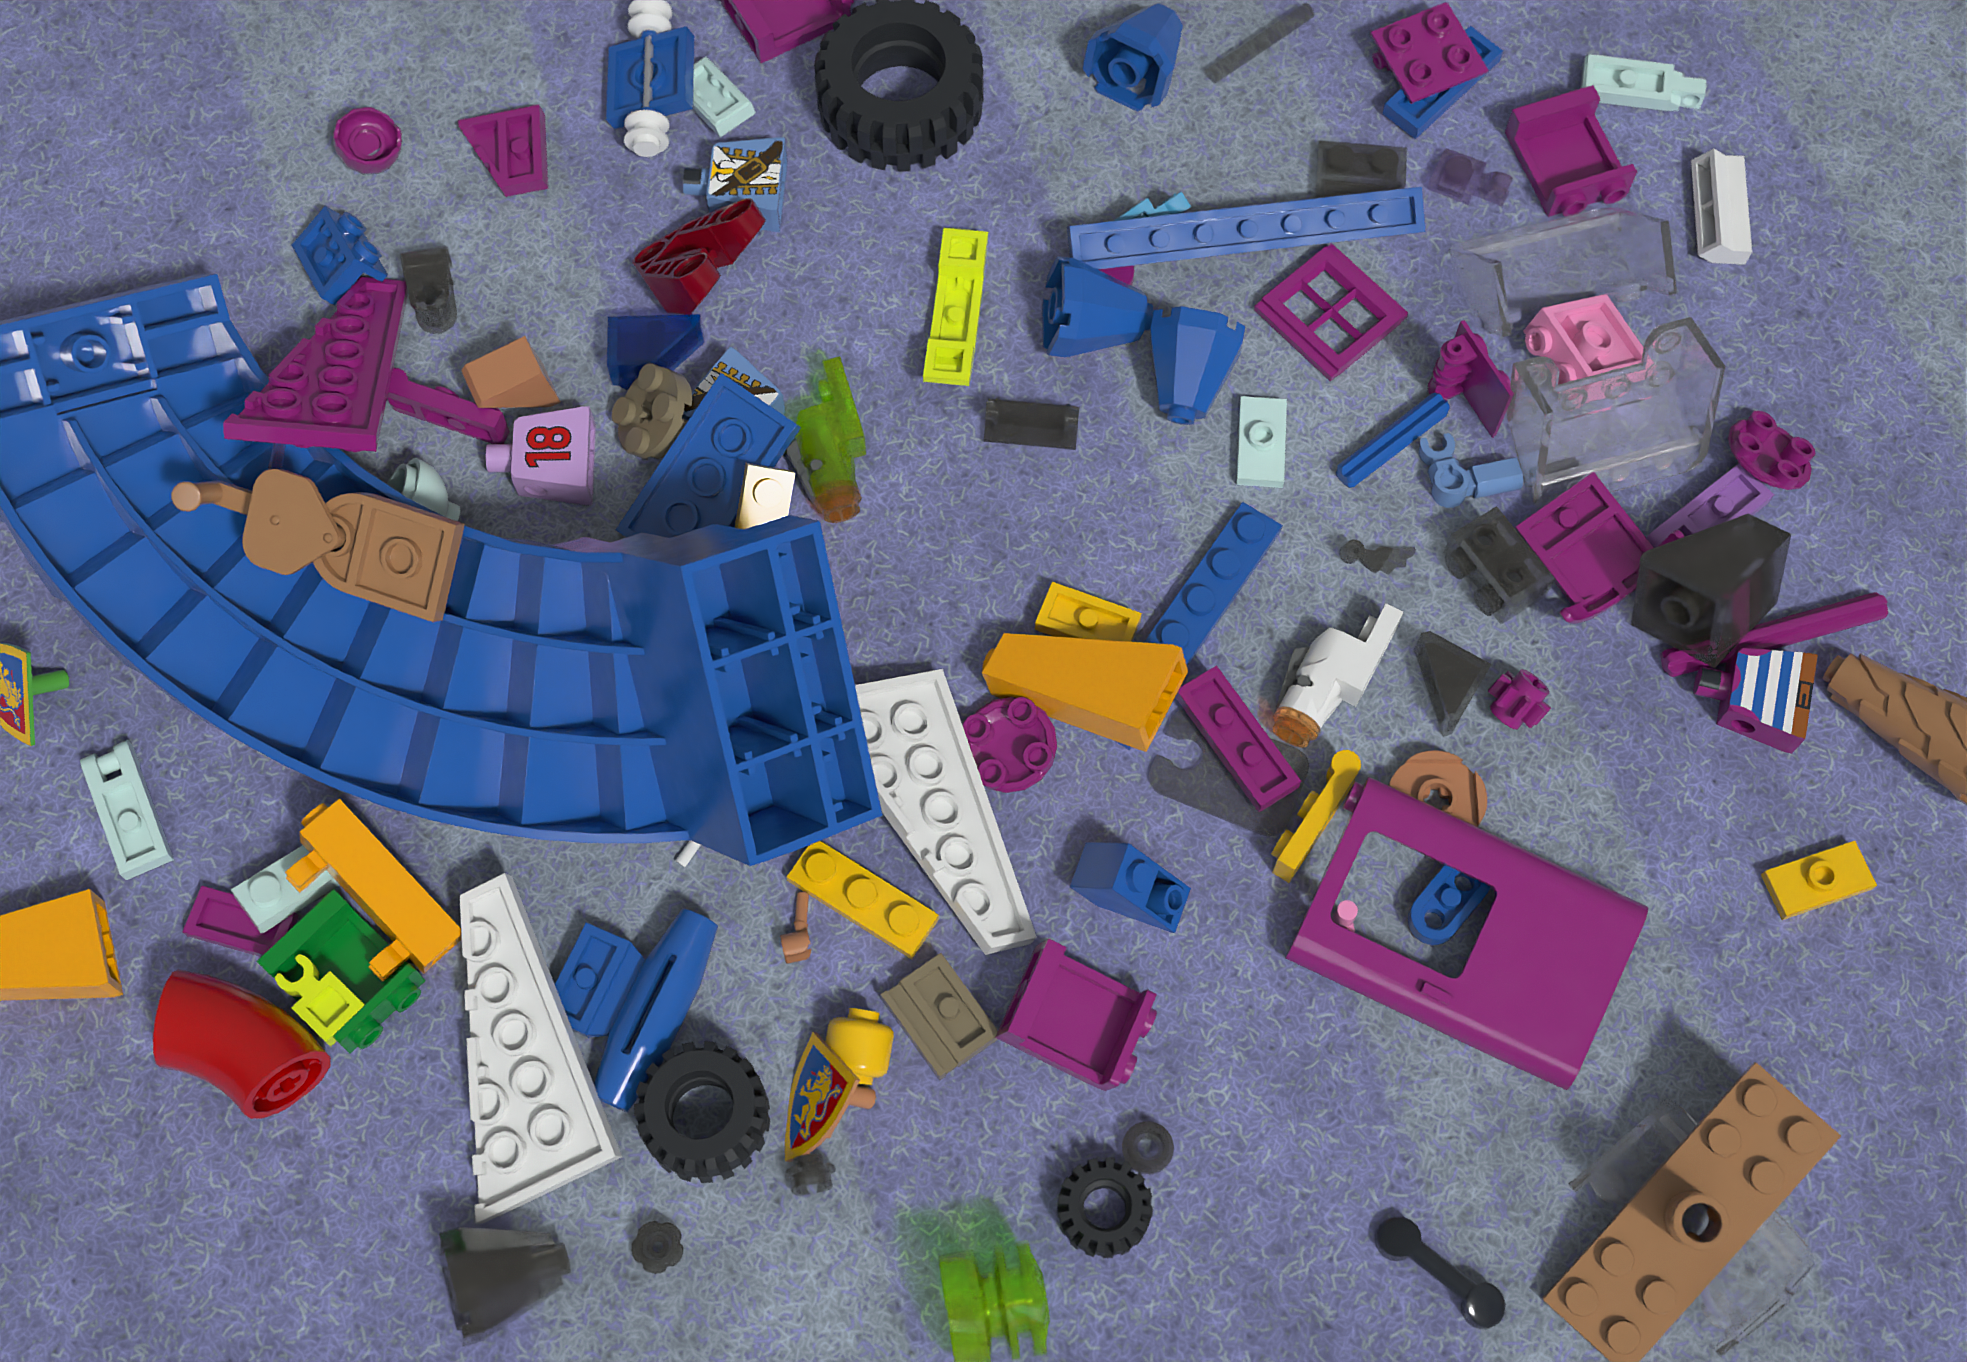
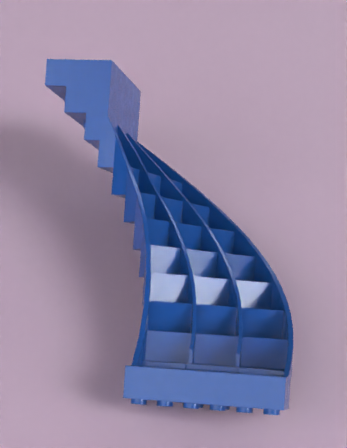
M201 273L0 321V521L6 523L25 558L52 596L66 602L89 630L125 666L142 674L172 700L209 725L286 767L330 787L375 804L436 822L488 833L537 840L579 843H657L691 840L743 864L753 866L796 851L883 815L820 520L787 515L747 529L713 524L672 538L642 532L611 543L583 537L553 545L528 539L501 538L464 526L443 620L431 622L337 590L322 578L313 562L290 575H282L256 566L247 558L242 544L247 515L215 504L200 505L196 510L190 512L182 511L173 504L171 499L172 490L181 482L223 481L253 491L254 483L260 474L271 469H283L311 479L325 503L339 495L366 492L440 515L405 497L363 469L338 448L314 446L300 448L290 444L224 439L223 422L231 414L239 415L245 409V399L253 391L261 392L269 383V377L259 367L230 320L218 274ZM153 388H154V390H150V391H146V392H142V393H138V394H134V395L122 397V398H119V399H115V400H111V401H107V402H103V403H99V404H95V405L83 407V408H80V409H76V410H72V411H68V412H64V413L57 414V413H59V412H63V411H67V410L79 408V407H82V406H86V405H90V404H94V403H98V402H102V401H106V400H110V399H114V398H118V397H121V396H125V395H129V394H133V393H137V392H141V391H145V390H149V389H153Z

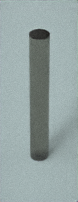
M1303 3L1205 69V75L1216 84L1314 18L1312 7L1308 3Z

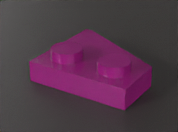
M540 105L458 120L459 128L506 197L548 189L545 113Z

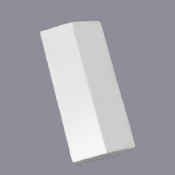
M1712 149L1691 160L1698 256L1710 263L1746 264L1752 253L1744 156L1724 155L1716 149Z

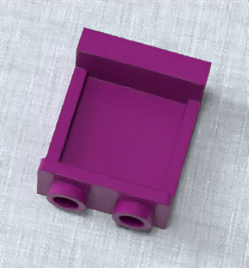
M720 0V2L762 64L825 34L829 30H833V23L842 15L851 16V4L854 3V0Z
M1594 85L1512 109L1504 133L1547 217L1563 213L1565 217L1574 216L1582 212L1589 204L1602 200L1605 204L1618 202L1628 194L1636 177L1637 170L1634 164L1626 166L1620 164L1595 116L1601 98Z
M1048 938L1035 946L995 1038L1103 1091L1116 1088L1120 1083L1125 1084L1132 1075L1137 1063V1056L1132 1053L1139 1036L1144 1038L1155 1021L1157 1011L1152 1008L1157 994L1148 989L1137 992L1065 956L1064 953L1067 947Z

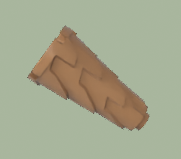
M1850 653L1846 659L1837 655L1822 678L1829 683L1827 691L1832 693L1830 698L1862 719L1871 730L1898 749L1899 753L1909 762L1950 790L1958 801L1967 805V697L1941 689L1922 679L1899 673L1861 653L1858 657Z

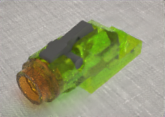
M840 356L822 361L824 379L817 380L822 404L810 406L798 412L796 424L801 429L796 434L795 440L787 448L788 458L810 501L815 504L817 512L822 514L824 520L829 523L847 521L860 512L859 503L862 497L855 478V458L866 455L865 435Z

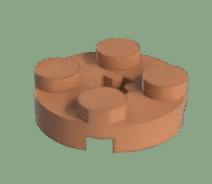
M1434 750L1415 754L1396 770L1388 786L1424 802L1423 799L1428 798L1430 790H1438L1440 798L1448 799L1449 805L1442 806V811L1478 827L1486 813L1487 792L1482 778L1476 771L1473 774L1467 766L1462 764L1463 759L1449 752Z

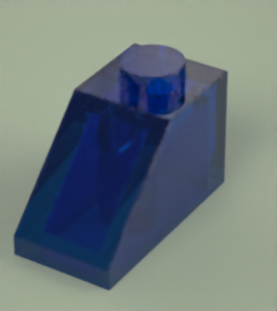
M700 314L608 317L607 368L612 386L619 385L621 388L629 390L632 383L638 378L641 369L649 363L674 371L704 344V330Z

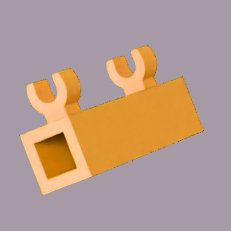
M340 799L330 807L325 803H321L301 821L304 828L299 832L300 843L310 853L285 872L287 875L286 879L301 893L326 870L381 928L393 943L383 949L369 962V968L382 982L390 977L408 959L424 974L462 940L461 928Z

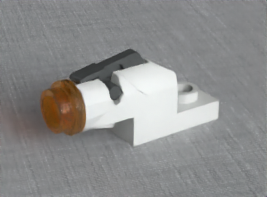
M1385 604L1378 619L1373 616L1368 617L1358 639L1345 632L1329 628L1319 635L1310 647L1294 649L1276 705L1277 710L1273 715L1275 724L1272 730L1274 734L1290 745L1304 748L1308 746L1310 740L1317 739L1323 724L1342 700L1356 707L1398 627L1403 611Z

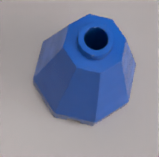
M1156 3L1097 30L1088 41L1083 63V70L1089 78L1093 73L1098 81V84L1095 86L1097 93L1137 112L1141 111L1148 104H1151V107L1160 105L1168 94L1183 24L1173 9ZM1142 78L1146 79L1145 88L1140 94L1128 89L1137 86Z
M1056 257L1047 275L1045 288H1053L1050 299H1043L1042 303L1043 348L1047 349L1046 353L1048 356L1070 357L1139 341L1144 330H1150L1154 312L1153 304L1147 303V296L1143 291L1075 258Z
M1183 306L1172 307L1169 317H1163V309L1154 310L1150 328V342L1159 410L1167 414V420L1177 424L1192 425L1195 419L1206 417L1241 355L1245 325L1237 322L1236 328L1233 330L1227 327L1229 317L1221 313Z

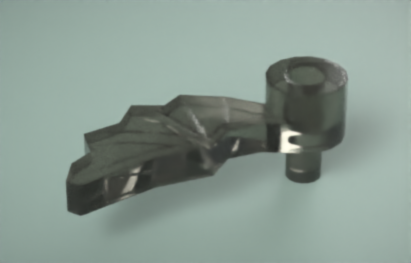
M1352 539L1340 548L1339 555L1342 561L1347 564H1352L1359 560L1374 574L1379 571L1390 574L1395 568L1406 567V560L1414 555L1416 549L1415 547L1394 549L1380 546L1376 550H1368L1364 548L1360 541Z

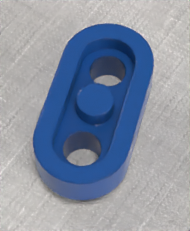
M1444 865L1409 910L1408 926L1411 933L1419 941L1428 945L1446 943L1482 902L1490 890V886ZM1455 878H1467L1471 883V890H1459L1455 886ZM1427 913H1435L1441 918L1442 925L1438 928H1432L1426 924L1424 916Z

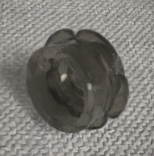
M806 1154L792 1160L793 1166L784 1173V1177L790 1182L791 1193L801 1196L810 1194L806 1187L808 1185L818 1184L817 1193L830 1190L833 1187L831 1173H834L836 1168L832 1163L824 1164V1158L821 1154Z
M658 1221L645 1223L640 1227L636 1239L632 1242L631 1252L634 1260L637 1263H642L643 1269L653 1274L665 1272L668 1266H676L684 1252V1247L680 1244L681 1232L675 1225L669 1222L664 1224ZM656 1242L663 1244V1249L659 1252L653 1250Z

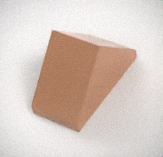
M525 336L465 364L461 370L478 408L552 407L560 403V399L543 363Z

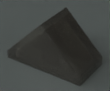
M1431 631L1423 632L1420 634L1414 652L1442 737L1452 735L1483 682L1491 664Z

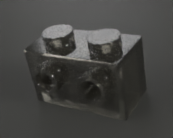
M1497 506L1452 533L1444 550L1445 563L1451 574L1457 579L1464 578L1474 590L1473 597L1478 608L1487 616L1493 614L1500 624L1505 623L1546 597L1555 581L1553 575Z

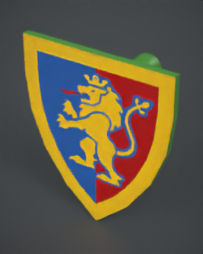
M0 643V725L16 739L29 746L35 745L33 696L68 688L69 677L64 670L34 676L32 675L31 652L16 645Z

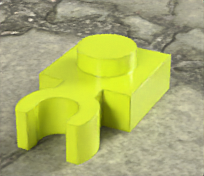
M298 954L295 959L304 968L302 978L297 982H289L283 975L278 973L275 976V981L288 995L302 997L291 1008L331 1047L337 1042L333 1038L334 1034L364 1004L331 971L318 981L319 972L317 967L306 956Z

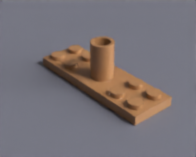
M1753 1062L1556 1281L1542 1299L1610 1362H1640L1840 1139L1841 1135L1758 1063ZM1702 1203L1707 1210L1708 1224L1706 1228L1698 1235L1693 1232L1685 1233L1682 1226L1683 1214L1691 1205Z

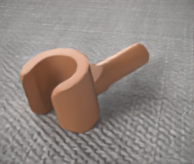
M798 892L796 896L794 921L796 932L780 935L786 963L806 960L811 954V949H808L810 940L807 923L809 894L806 892Z

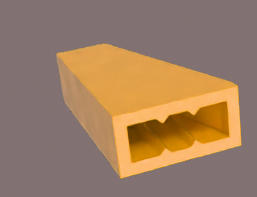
M1004 633L996 648L988 651L982 666V674L991 695L1000 699L1009 697L1028 698L1045 711L1050 718L1147 752L1188 673L1182 647L1173 644Z
M91 889L0 915V1001L114 998L123 995L106 904Z

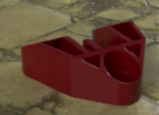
M742 199L691 220L648 245L635 256L633 265L666 313L691 315L721 277L717 268L732 265L765 224L766 219L753 199Z

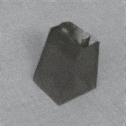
M1748 513L1646 551L1640 558L1631 625L1715 668L1778 603L1791 533Z

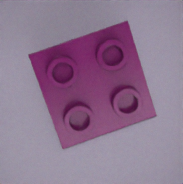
M1448 2L1370 33L1378 47V52L1373 53V62L1376 68L1380 70L1386 67L1388 71H1392L1411 104L1486 74L1489 71Z
M1465 320L1460 321L1455 337L1445 342L1440 349V357L1435 363L1432 378L1428 383V393H1440L1445 400L1463 393L1493 438L1498 433L1514 395L1513 387L1507 374L1502 370H1498L1488 356L1487 346L1482 337L1477 333H1473Z

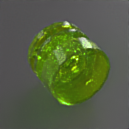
M1028 1240L1015 1242L1017 1267L1008 1269L1002 1244L995 1245L992 1253L991 1272L981 1273L973 1250L938 1255L954 1362H991L992 1339L1000 1337L1004 1339L1011 1360H1020L1018 1334L1028 1333L1033 1357L1047 1355L1046 1340L1050 1323L1048 1301L1042 1270L1039 1268L1031 1252Z

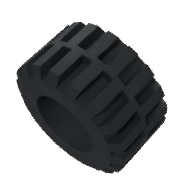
M704 1041V1048H696L694 1042L682 1044L683 1052L674 1055L672 1049L662 1054L665 1061L659 1067L652 1063L645 1071L649 1079L646 1083L639 1082L636 1091L640 1098L639 1103L634 1104V1116L638 1121L636 1128L652 1157L668 1173L673 1171L680 1179L689 1182L691 1177L699 1178L701 1183H713L712 1177L722 1175L725 1180L735 1176L732 1170L739 1165L744 1169L753 1162L751 1155L755 1150L758 1152L762 1150L765 1144L763 1135L765 1131L769 1132L771 1121L768 1115V1110H770L769 1100L760 1076L756 1074L753 1065L746 1057L742 1060L737 1050L729 1046L721 1050L716 1042ZM706 1085L716 1086L725 1090L732 1098L733 1112L730 1120L721 1131L711 1137L692 1139L681 1135L676 1130L673 1123V1113L678 1101L685 1093L696 1087Z

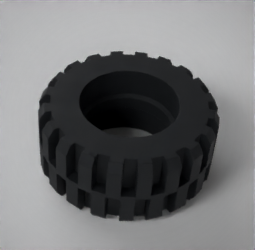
M876 0L874 5L867 6L865 2L852 9L853 15L848 17L844 14L834 22L833 31L829 30L826 32L820 42V51L816 53L814 68L820 121L825 132L831 134V141L839 150L843 151L848 147L850 158L861 164L865 158L871 160L872 168L885 171L886 165H897V172L911 171L910 165L921 163L922 169L936 165V157L942 155L946 160L957 153V142L965 145L973 136V126L979 125L982 115L983 56L980 46L975 43V35L965 24L960 26V18L949 10H946L944 13L941 12L940 5L925 0L924 4L917 3L915 0ZM899 66L912 67L924 71L938 82L924 95L904 101L879 98L861 86L876 72Z

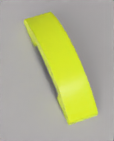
M943 228L938 264L939 275L931 333L927 343L923 382L969 386L983 291L988 232Z

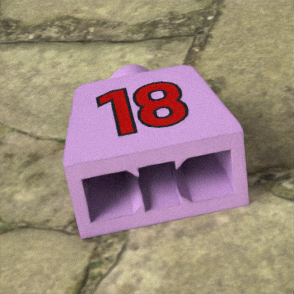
M590 406L518 417L514 421L513 444L487 445V471L511 472V479L518 496L592 505L596 425Z

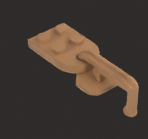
M271 469L260 474L254 483L253 491L223 481L181 482L172 490L171 499L173 504L182 511L190 512L196 510L200 505L215 504L247 515L242 544L247 558L256 566L282 575H290L313 562L322 578L337 590L431 622L443 620L465 523L366 492L339 495L325 503L311 479L283 469Z

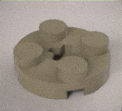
M646 364L630 386L625 397H620L615 402L611 417L612 421L618 424L619 440L627 453L646 460L649 457L661 459L666 455L688 422L682 419L684 404L692 406L691 387L682 374L654 364Z

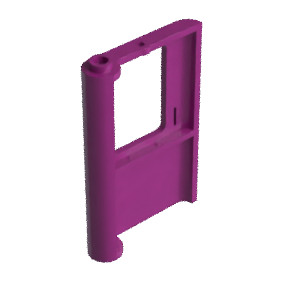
M1369 776L1364 784L1355 781L1343 805V809L1350 811L1348 822L1285 958L1498 1060L1568 1090L1581 1069L1641 933L1648 914V907ZM1368 833H1378L1493 888L1495 892L1493 903L1458 977L1449 978L1347 930L1332 921L1331 910Z

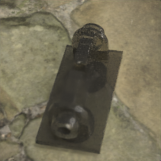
M1001 397L988 399L985 409L986 421L983 442L1076 450L1080 407L1070 406L1068 403L1065 406L1001 400Z

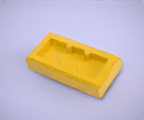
M1856 841L1765 870L1761 874L1782 920L1873 890L1877 886Z

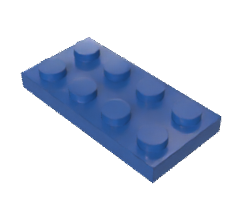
M720 373L615 530L626 538L642 532L672 538L713 524L734 527L745 464L749 463L774 468L801 427Z

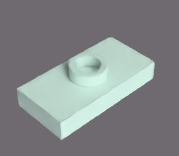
M707 57L694 64L693 110L719 137H722L756 114L752 103Z
M1240 397L1236 485L1283 488L1287 399Z

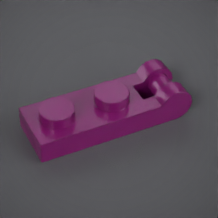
M393 368L387 396L393 410L491 444L505 443L510 431L499 408H478L476 403L459 398L457 394L447 388L436 386L432 389L411 382L405 371Z

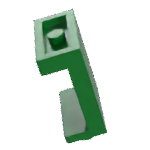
M334 889L256 961L274 979L280 973L289 982L299 981L304 974V968L295 959L298 954L306 956L317 967L319 972L318 981L331 971L364 1004L333 1036L349 1054L357 1047L365 1049L374 1043L383 1031L381 1024L395 1010L403 1012L411 1007L421 994L419 987L425 982L420 973L406 961L383 982L369 968V962L389 944ZM302 997L293 998L298 1002Z

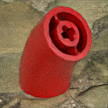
M179 969L173 971L165 983L155 1016L153 1032L155 1063L160 1068L180 1071L212 1084L224 1092L249 1119H262L289 1108L313 1090L329 1070L331 1057L318 1041L287 1012L264 997L235 983L210 975Z

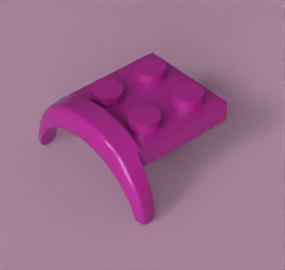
M1594 472L1515 526V532L1572 604V606L1565 607L1559 612L1563 619L1570 624L1588 621L1628 597L1663 569L1676 555L1685 541L1683 533L1680 530H1675L1654 549Z

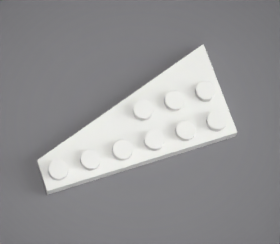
M505 873L460 895L462 955L467 959L468 990L464 991L465 1010L469 1011L471 1037L467 1038L470 1119L475 1122L476 1155H472L473 1175H476L478 1180L479 1204H475L476 1224H482L622 1157L513 877Z

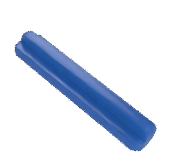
M1431 393L1338 464L1335 472L1338 479L1348 488L1355 487L1445 418L1450 409L1448 401L1440 393Z

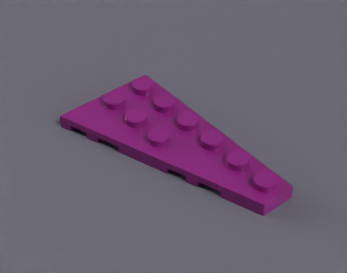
M361 277L337 302V311L329 319L323 317L315 325V334L310 340L303 338L269 374V383L262 391H253L245 399V409L239 415L231 414L223 422L224 439L290 444L300 448L314 446L344 449L349 452H376L407 302L408 281L384 279L383 282H380L375 278Z

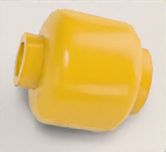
M849 1008L848 1018L836 1017L829 1022L825 1042L860 1079V1084L872 1085L873 1078H880L888 1071L894 1032L889 1026L878 1023L880 1013Z

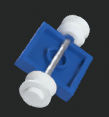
M633 0L628 8L631 17L628 22V30L637 39L610 46L608 51L606 120L614 129L625 127L628 130L624 136V143L628 149L639 156L652 157L664 151L669 145L668 136L665 134L669 129V121L665 116L693 109L695 36L687 26L672 30L669 21L672 16V8L666 1Z

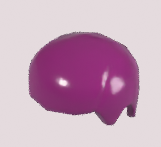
M372 107L355 108L337 120L333 141L336 154L347 168L363 175L380 174L388 170L398 159L401 152L402 134L399 126L386 113ZM380 148V150L376 154L368 156Z

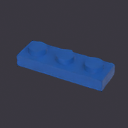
M1469 26L1465 32L1490 71L1500 62L1503 50L1472 26ZM1486 74L1412 104L1401 88L1385 103L1382 114L1414 139H1417Z

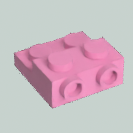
M1607 294L1541 308L1523 330L1526 335L1525 343L1528 351L1533 355L1541 357L1550 371L1549 378L1552 387L1559 392H1564L1571 403L1604 395L1614 383L1643 377L1655 366V363Z

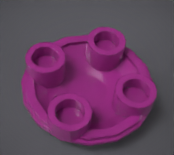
M1759 410L1754 411L1748 419L1739 420L1731 426L1728 435L1731 452L1741 466L1755 478L1772 487L1785 490L1800 489L1810 480L1812 470L1810 461L1816 452L1809 441L1802 437H1792L1784 429L1777 426L1772 416Z
M1009 697L993 700L978 709L975 714L967 717L963 723V729L982 783L988 789L1003 793L1026 790L1041 781L1053 765L1058 747L1055 727L1046 712L1028 698Z

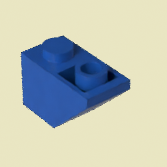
M1086 842L1070 884L1071 889L1098 907L1171 933L1176 932L1191 890L1189 886L1129 843Z

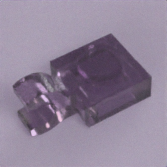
M1445 148L1429 181L1428 190L1468 206L1473 196L1503 207L1509 194L1508 189L1513 177L1498 171L1485 174L1487 162Z

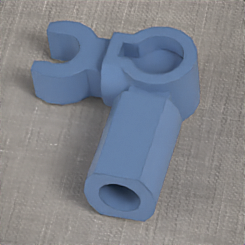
M1450 433L1443 435L1442 444L1444 450L1442 451L1432 450L1426 438L1420 439L1418 453L1421 460L1430 466L1428 475L1432 484L1431 493L1434 501L1440 506L1454 508L1459 506L1466 496L1473 495L1476 499L1520 490L1523 486V473L1517 457L1469 466L1468 471L1460 467L1458 460L1453 458L1456 443Z

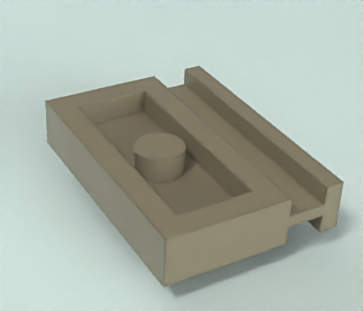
M939 953L900 980L899 984L889 991L886 990L880 994L883 1003L939 1081L945 1078L946 1074L953 1069L959 1068L998 1040L995 1038L998 1032L997 1028L942 953Z

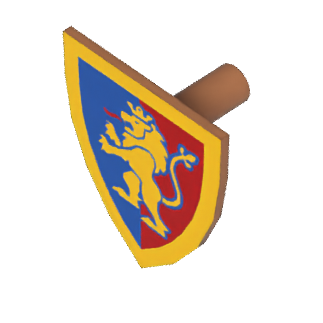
M812 1032L791 1086L785 1135L786 1162L807 1156L820 1146L826 1138H831L848 1105L871 1109L876 1100L875 1091L858 1086L860 1079L815 1032Z

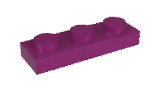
M1217 665L1180 687L1175 698L1258 813L1299 788L1301 780Z

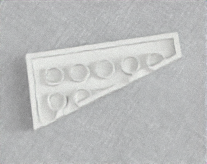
M943 669L855 685L881 810L985 955L1031 944L1037 937Z

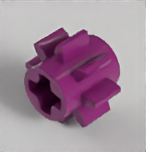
M1521 669L1516 676L1510 671H1507L1505 674L1502 673L1488 689V692L1496 697L1489 706L1491 712L1502 723L1515 730L1519 729L1523 723L1532 728L1551 709L1543 701L1550 693L1547 686L1534 674L1524 669Z

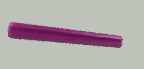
M1873 592L1666 649L1660 655L1662 668L1669 676L1676 677L1698 671L1700 666L1709 668L1727 663L1735 651L1740 648L1774 650L1882 620L1888 616V602L1885 596Z

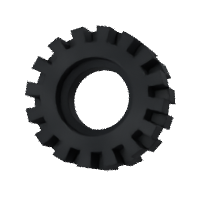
M1106 1157L1105 1161H1097V1158L1090 1159L1086 1165L1081 1167L1079 1164L1072 1170V1174L1068 1178L1066 1177L1062 1184L1057 1205V1219L1060 1221V1229L1063 1235L1069 1238L1070 1244L1076 1249L1080 1248L1085 1251V1255L1091 1257L1095 1255L1103 1256V1259L1113 1258L1117 1254L1123 1255L1139 1244L1150 1225L1153 1214L1151 1190L1146 1188L1144 1184L1145 1178L1140 1172L1138 1174L1134 1173L1131 1170L1132 1165L1125 1161L1122 1165L1116 1163L1115 1158ZM1097 1189L1113 1190L1124 1202L1125 1215L1121 1222L1114 1227H1097L1085 1215L1084 1202L1088 1195Z

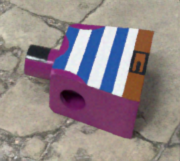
M1740 648L1735 651L1726 663L1725 672L1700 666L1694 681L1693 694L1720 700L1716 725L1792 754L1806 739L1818 655L1803 652Z

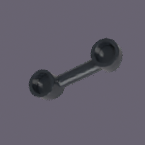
M1392 1217L1386 1219L1377 1228L1375 1245L1379 1253L1391 1261H1403L1405 1258H1410L1462 1299L1461 1312L1468 1324L1474 1328L1486 1330L1490 1329V1327L1493 1328V1326L1501 1322L1506 1306L1501 1291L1490 1283H1474L1421 1241V1232L1412 1220L1405 1217Z

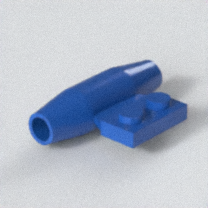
M681 909L646 959L630 941L585 923L555 983V987L574 1032L588 1038L608 1036L594 1080V1086L600 1101L628 1112L638 1098L636 1091L639 1082L646 1083L649 1079L645 1071L652 1063L659 1067L664 1062L662 1054L670 1050L702 983L718 929V925L710 919L696 912Z

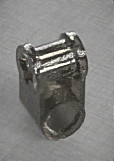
M447 245L402 252L400 255L408 290V298L412 308L415 309L419 327L431 334H440L448 331L457 320V307L453 288L455 280L452 279L449 268L452 267V261Z

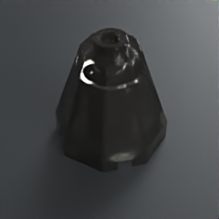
M459 1227L438 1233L437 1244L440 1256L445 1255L447 1266L442 1267L455 1326L457 1331L460 1330L462 1347L486 1340L561 1290L563 1287L562 1276L571 1273L564 1243L555 1244L550 1232Z

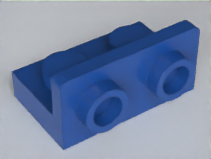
M327 206L323 207L293 242L292 247L320 298L336 305L342 296L356 283L362 273L380 282H383L388 274L379 260L382 257L381 253L368 241L364 234L366 228L363 223L348 212H344L341 215Z

